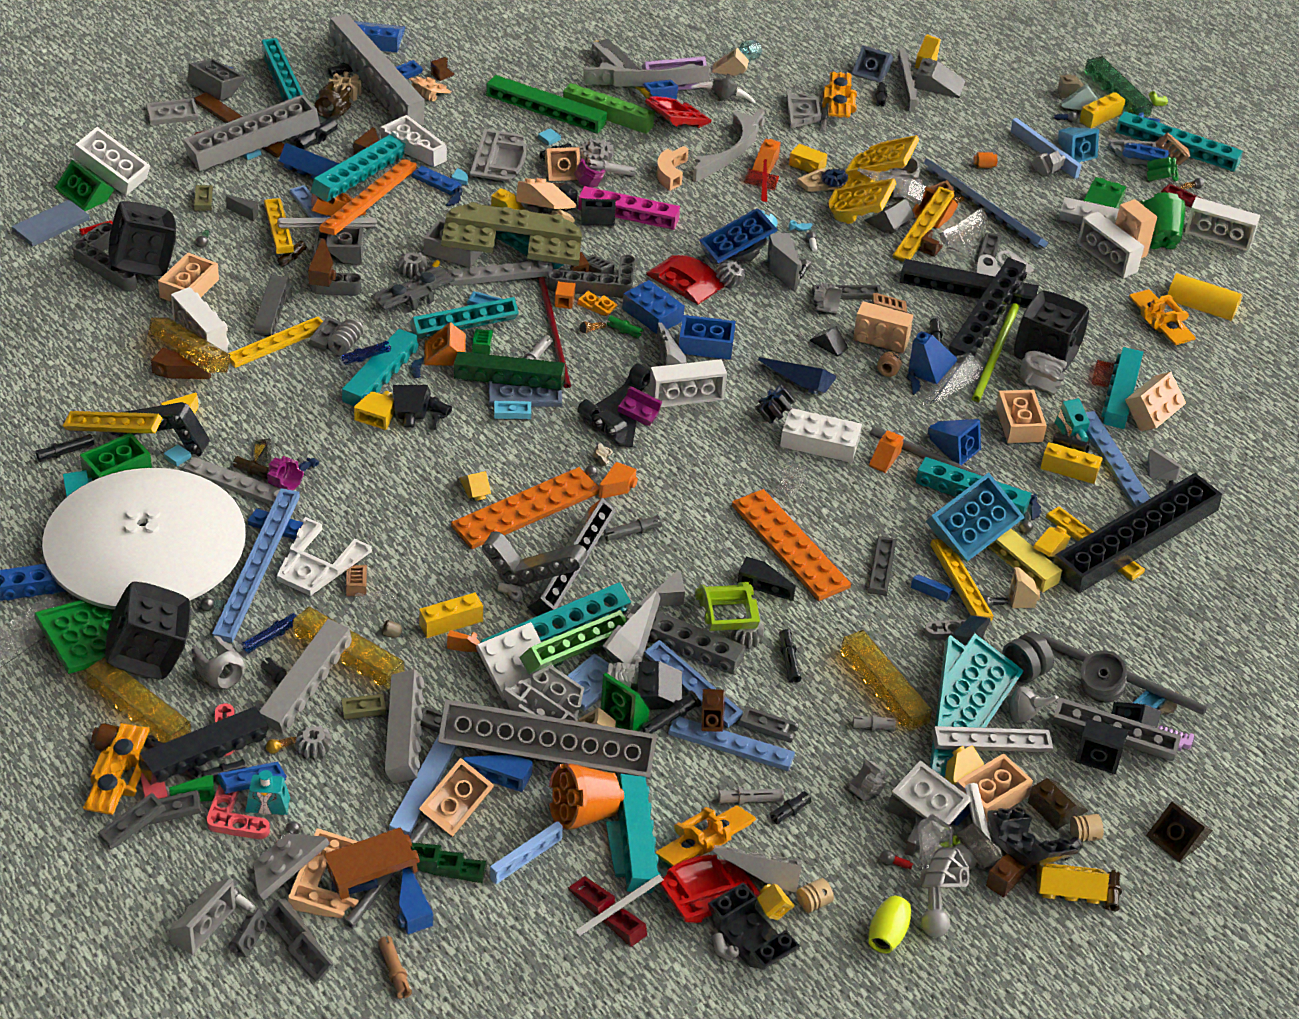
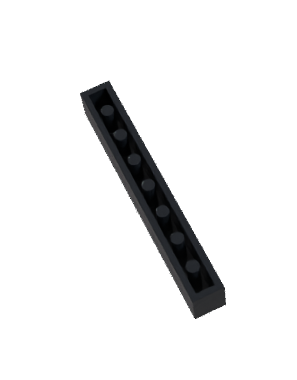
M905 258L899 283L980 299L995 276ZM1020 282L1017 293H1013L1011 302L1006 305L1015 303L1021 308H1027L1037 295L1039 285Z
M603 498L589 507L565 546L574 544L583 546L587 550L586 558L579 570L543 581L527 607L536 616L552 611L559 606L616 512V509Z

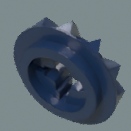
M840 168L826 169V172L822 173V181L828 186L840 187L847 183L848 175L845 174L844 170L840 171Z

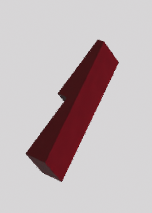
M586 876L568 887V890L596 916L615 904L614 895ZM623 907L603 920L630 947H633L648 936L646 923Z

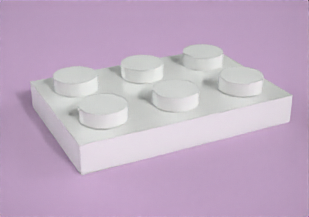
M919 761L892 791L895 797L942 832L971 801L968 795L922 761Z

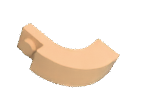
M683 146L674 151L666 149L658 158L657 179L669 191L682 185L683 172L676 167L688 161L687 147Z

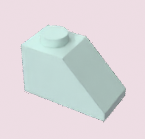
M1085 84L1064 99L1061 105L1063 108L1082 110L1083 106L1098 99L1090 87Z

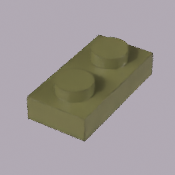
M196 185L194 210L212 211L213 185Z
M383 694L341 698L344 720L386 715Z

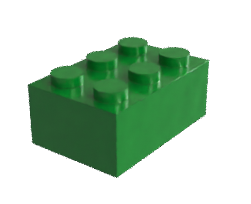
M132 433L80 454L82 471L86 470L87 477L92 478V481L121 471L152 468L150 453Z

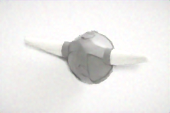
M1023 686L1017 688L1013 694H1008L1003 702L1009 704L1012 721L1023 723L1033 718L1040 711L1041 707L1057 700L1058 696L1040 698L1032 690Z

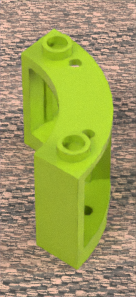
M739 582L737 585L708 587L701 584L698 588H695V598L699 600V605L704 606L706 611L704 618L705 624L709 626V631L755 629L760 623L757 600L752 599L751 595H754V590L749 582ZM743 604L748 618L715 620L712 606Z

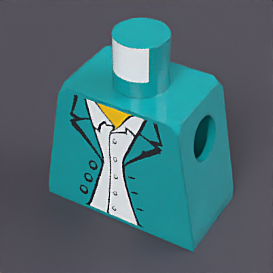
M1076 398L1063 401L1054 423L1063 435L1075 436L1078 440L1087 442L1089 438L1086 432L1090 421L1081 400Z
M268 770L261 771L259 775H253L245 813L287 815L290 795L284 778L282 776H272V773Z

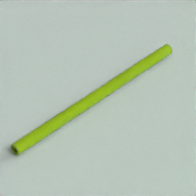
M1013 303L1008 311L973 393L972 401L980 402L1019 310L1018 304Z

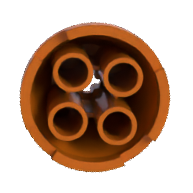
M567 763L559 764L551 775L549 787L553 788V803H549L551 815L554 822L558 821L567 830L577 829L615 816L620 802L624 800V791L620 789L615 773Z

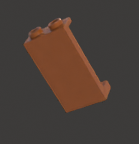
M401 827L324 854L327 870L341 900L349 898L348 888L409 866L413 873L418 872L417 863L420 862L416 850L411 849V839L408 834L404 835Z

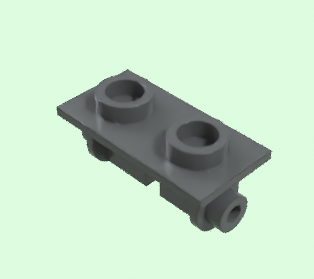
M259 908L255 912L246 915L244 922L239 928L242 933L237 932L229 943V950L231 952L237 953L241 951L244 957L247 958L255 947L256 942L268 924Z

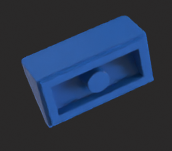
M919 574L913 577L911 583L912 589L944 602L948 601L954 591V588Z

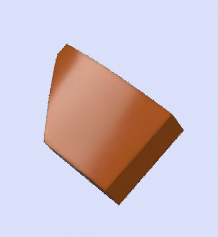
M450 630L447 635V649L462 652H478L476 646L480 641L476 638L477 634L475 632H472L469 636Z

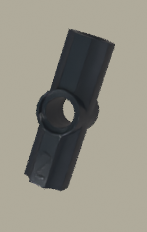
M330 117L320 123V126L313 130L305 131L304 134L294 139V145L305 150L314 143L321 144L320 142H324L327 135L338 129V124L335 122V119Z

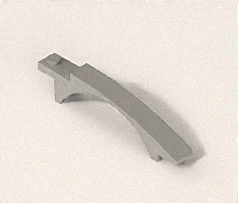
M602 62L600 67H584V84L643 86V83L672 80L676 85L695 84L710 81V66L688 64L671 69L636 70Z
M758 109L753 116L734 111L732 126L738 131L741 139L735 146L724 152L696 156L695 161L699 163L694 168L693 181L697 182L708 177L742 155L756 141L758 129L765 123L764 110Z

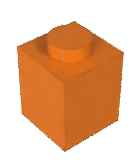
M558 281L555 293V307L572 309L575 298V283Z

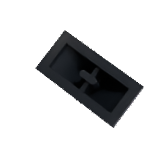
M837 326L823 330L810 339V342L836 357L848 350V346Z

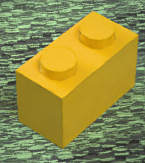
M798 144L790 152L789 165L812 173L826 167L828 154Z

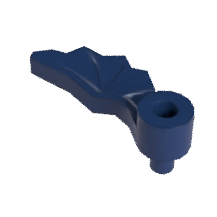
M457 186L455 195L451 197L446 206L455 205L461 201L462 188L460 186Z
M423 357L411 363L414 378L421 377L420 368L424 360Z
M911 370L906 378L911 380L912 394L915 395L917 392H920L921 384L915 378V371Z
M308 457L307 461L299 464V469L305 472L307 468H315L319 465V461Z
M1036 494L1031 495L1029 503L1032 504L1030 509L1031 520L1039 518L1042 513L1041 506L1036 502Z

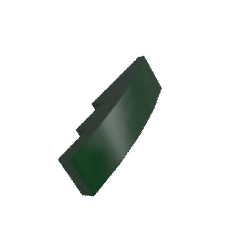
M411 842V849L416 850L420 862L417 863L419 871L441 877L483 883L487 861L465 859L464 853L442 851L441 845Z

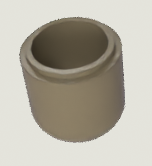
M386 620L382 628V635L392 638L399 637L402 633V626L399 623Z

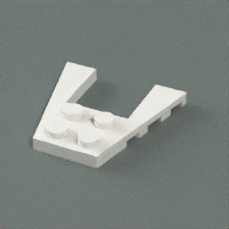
M305 517L302 527L299 528L296 534L297 538L290 547L288 557H285L277 574V581L311 596L371 553V546L354 539L333 564H330L304 552L322 530V524Z

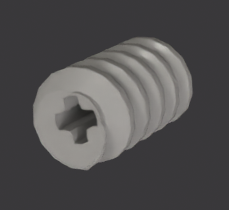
M355 319L345 320L328 339L330 350L336 355L344 356L364 334L362 324Z

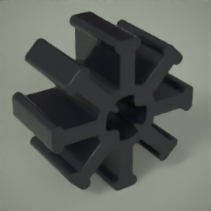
M778 385L775 391L770 389L767 392L768 396L761 397L758 400L760 404L755 406V409L769 424L773 423L776 418L778 420L784 417L783 412L791 411L793 408L791 404L796 402L794 397L782 385Z

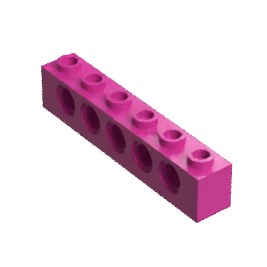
M584 186L579 196L578 210L582 208V198L613 199L616 202L615 218L675 230L680 216V206L586 186Z

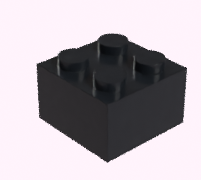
M1087 718L1075 763L1116 775L1129 730Z

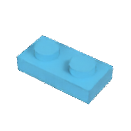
M494 401V419H531V401Z

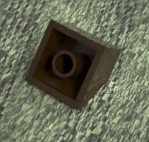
M1046 778L1031 787L1028 803L1056 830L1070 823L1071 817L1081 816L1088 812V809L1059 782Z
M1171 801L1146 836L1177 861L1181 862L1199 848L1213 830L1183 806Z

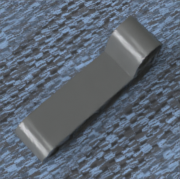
M270 276L255 320L254 334L274 335L284 303H289V298H292V286L289 277Z

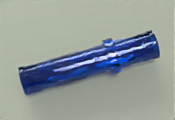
M384 341L362 349L356 348L353 352L344 353L342 361L348 359V361L343 362L345 365L354 362L360 363L367 358L390 352L391 345L385 346L389 342Z
M291 613L280 621L276 620L267 629L242 642L243 649L249 654L275 637L283 636L286 631L300 623L297 621L299 620L297 615Z

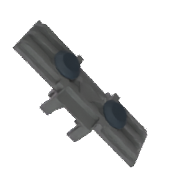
M438 266L424 273H417L416 276L412 277V280L402 284L395 282L392 286L375 292V294L371 295V298L384 310L403 302L406 305L411 304V309L416 310L418 309L419 298L422 297L424 299L427 297L428 304L434 302L432 290L451 283L455 279L441 266Z

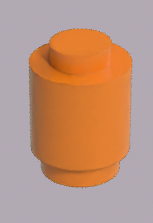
M977 152L973 156V164L977 168H993L997 166V154H993V152Z

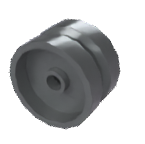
M1034 631L1021 635L1018 639L1008 642L1003 647L1002 654L1024 670L1018 679L1021 683H1029L1053 668L1054 656L1051 647L1040 634Z
M1101 650L1088 655L1081 667V685L1086 695L1095 701L1103 703L1112 702L1121 697L1127 682L1125 662L1112 651Z

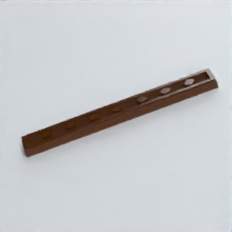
M207 92L194 98L197 105L224 123L243 117ZM278 141L262 148L278 158L281 156L285 144Z

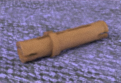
M385 936L378 940V945L389 971V980L394 984L398 998H403L402 992L404 998H407L412 994L407 981V972L402 968L392 937L387 936V942Z

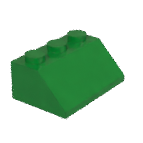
M71 160L54 187L83 211L107 202L114 191V188L98 175L74 160Z

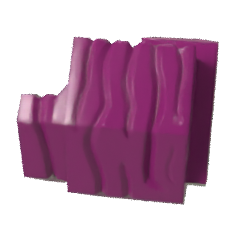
M581 159L574 175L579 181L578 184L594 188L599 185L605 170L596 171L590 169L585 164V160Z
M283 456L281 459L275 457L268 464L269 472L267 477L269 484L280 489L292 491L300 485L304 471L299 469L298 461Z

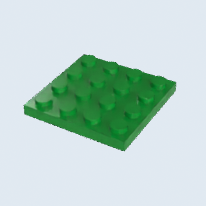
M80 600L35 612L34 618L68 674L107 663L105 658L106 638L114 609L99 607Z

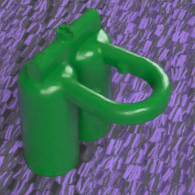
M1166 157L1147 162L1149 170L1147 171V178L1149 182L1170 177L1174 182L1178 181L1179 173L1175 157Z

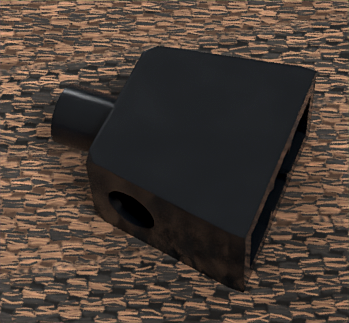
M393 385L398 419H404V427L413 428L415 427V419L425 418L431 391L428 385Z

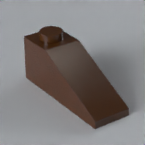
M321 239L308 269V280L311 285L330 287L332 280H335L336 270H333V261L326 241Z
M162 348L151 359L152 373L168 379L211 378L210 364L166 348Z
M1007 854L989 871L986 887L1004 898L1032 866H1025Z

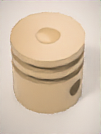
M1091 814L1071 817L1070 832L1072 837L1079 838L1081 842L1101 840L1104 829L1100 815Z
M819 878L797 889L798 901L807 913L822 908L834 900L832 888L824 878Z

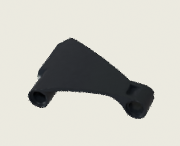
M636 363L630 369L627 380L618 390L597 404L587 399L583 400L579 404L577 412L591 421L592 426L597 431L618 445L633 447L637 421L617 410L620 403L626 397L630 386L642 391L650 383L651 371Z

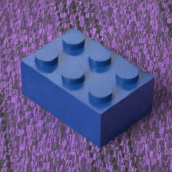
M650 280L623 293L622 309L656 334L658 323H662L668 330L682 322L685 305Z
M683 315L679 348L687 355L731 360L736 321Z

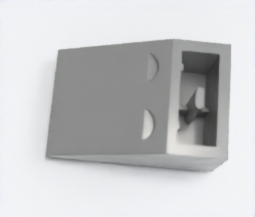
M790 233L769 235L766 259L769 270L791 289L797 291V284H800L799 271L802 270L801 260H798L795 242L791 239Z

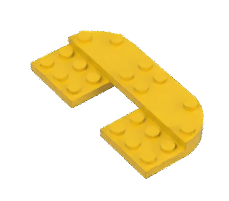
M914 135L875 144L863 153L860 152L851 160L845 171V174L848 175L847 183L841 188L835 189L829 200L830 210L837 221L851 224L855 222L858 215L863 216L867 213H878L883 210L896 185V181L894 178L877 181L881 171L885 172L893 168L900 169L906 166L919 141L918 136Z

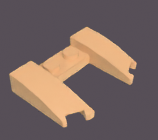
M317 828L314 836H324L330 844L300 869L288 901L294 910L319 916L343 918L344 911L350 906L355 908L359 900L351 897L341 900L338 893L318 887L326 869L324 854L359 841Z

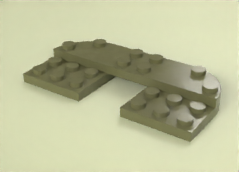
M476 202L454 207L446 214L441 246L493 254L496 230L530 235L527 259L579 266L582 233L579 227L571 221L564 219L561 215L481 205Z

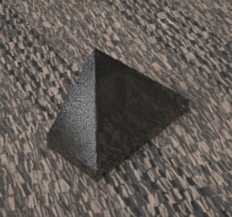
M272 439L253 440V460L266 467H269L268 464L272 461Z

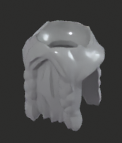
M1029 351L1022 360L1021 374L1018 377L1027 386L1055 395L1057 388L1064 381L1065 375L1062 374V368L1066 367L1067 362L1056 359L1050 354Z
M213 636L218 653L217 657L208 660L196 646H193L191 653L194 657L192 661L201 678H204V681H207L209 686L217 689H227L237 684L242 676L245 675L244 662L240 654L232 648V645L224 642L219 636ZM224 666H226L231 671L230 674L223 678L219 677Z

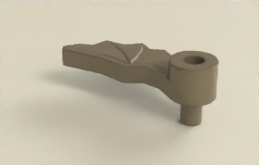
M1171 701L1166 702L1159 710L1161 714L1168 715L1169 713H1174L1177 704Z

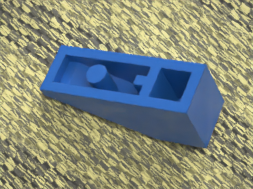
M515 755L464 757L463 759L488 781L519 792H523L532 775L533 761Z
M410 866L403 869L399 914L397 915L400 928L404 927L407 934L433 926V912Z

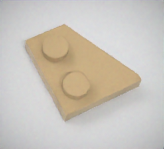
M823 168L802 176L797 181V184L807 192L829 191L842 187H831L824 184L822 173L826 172V170Z

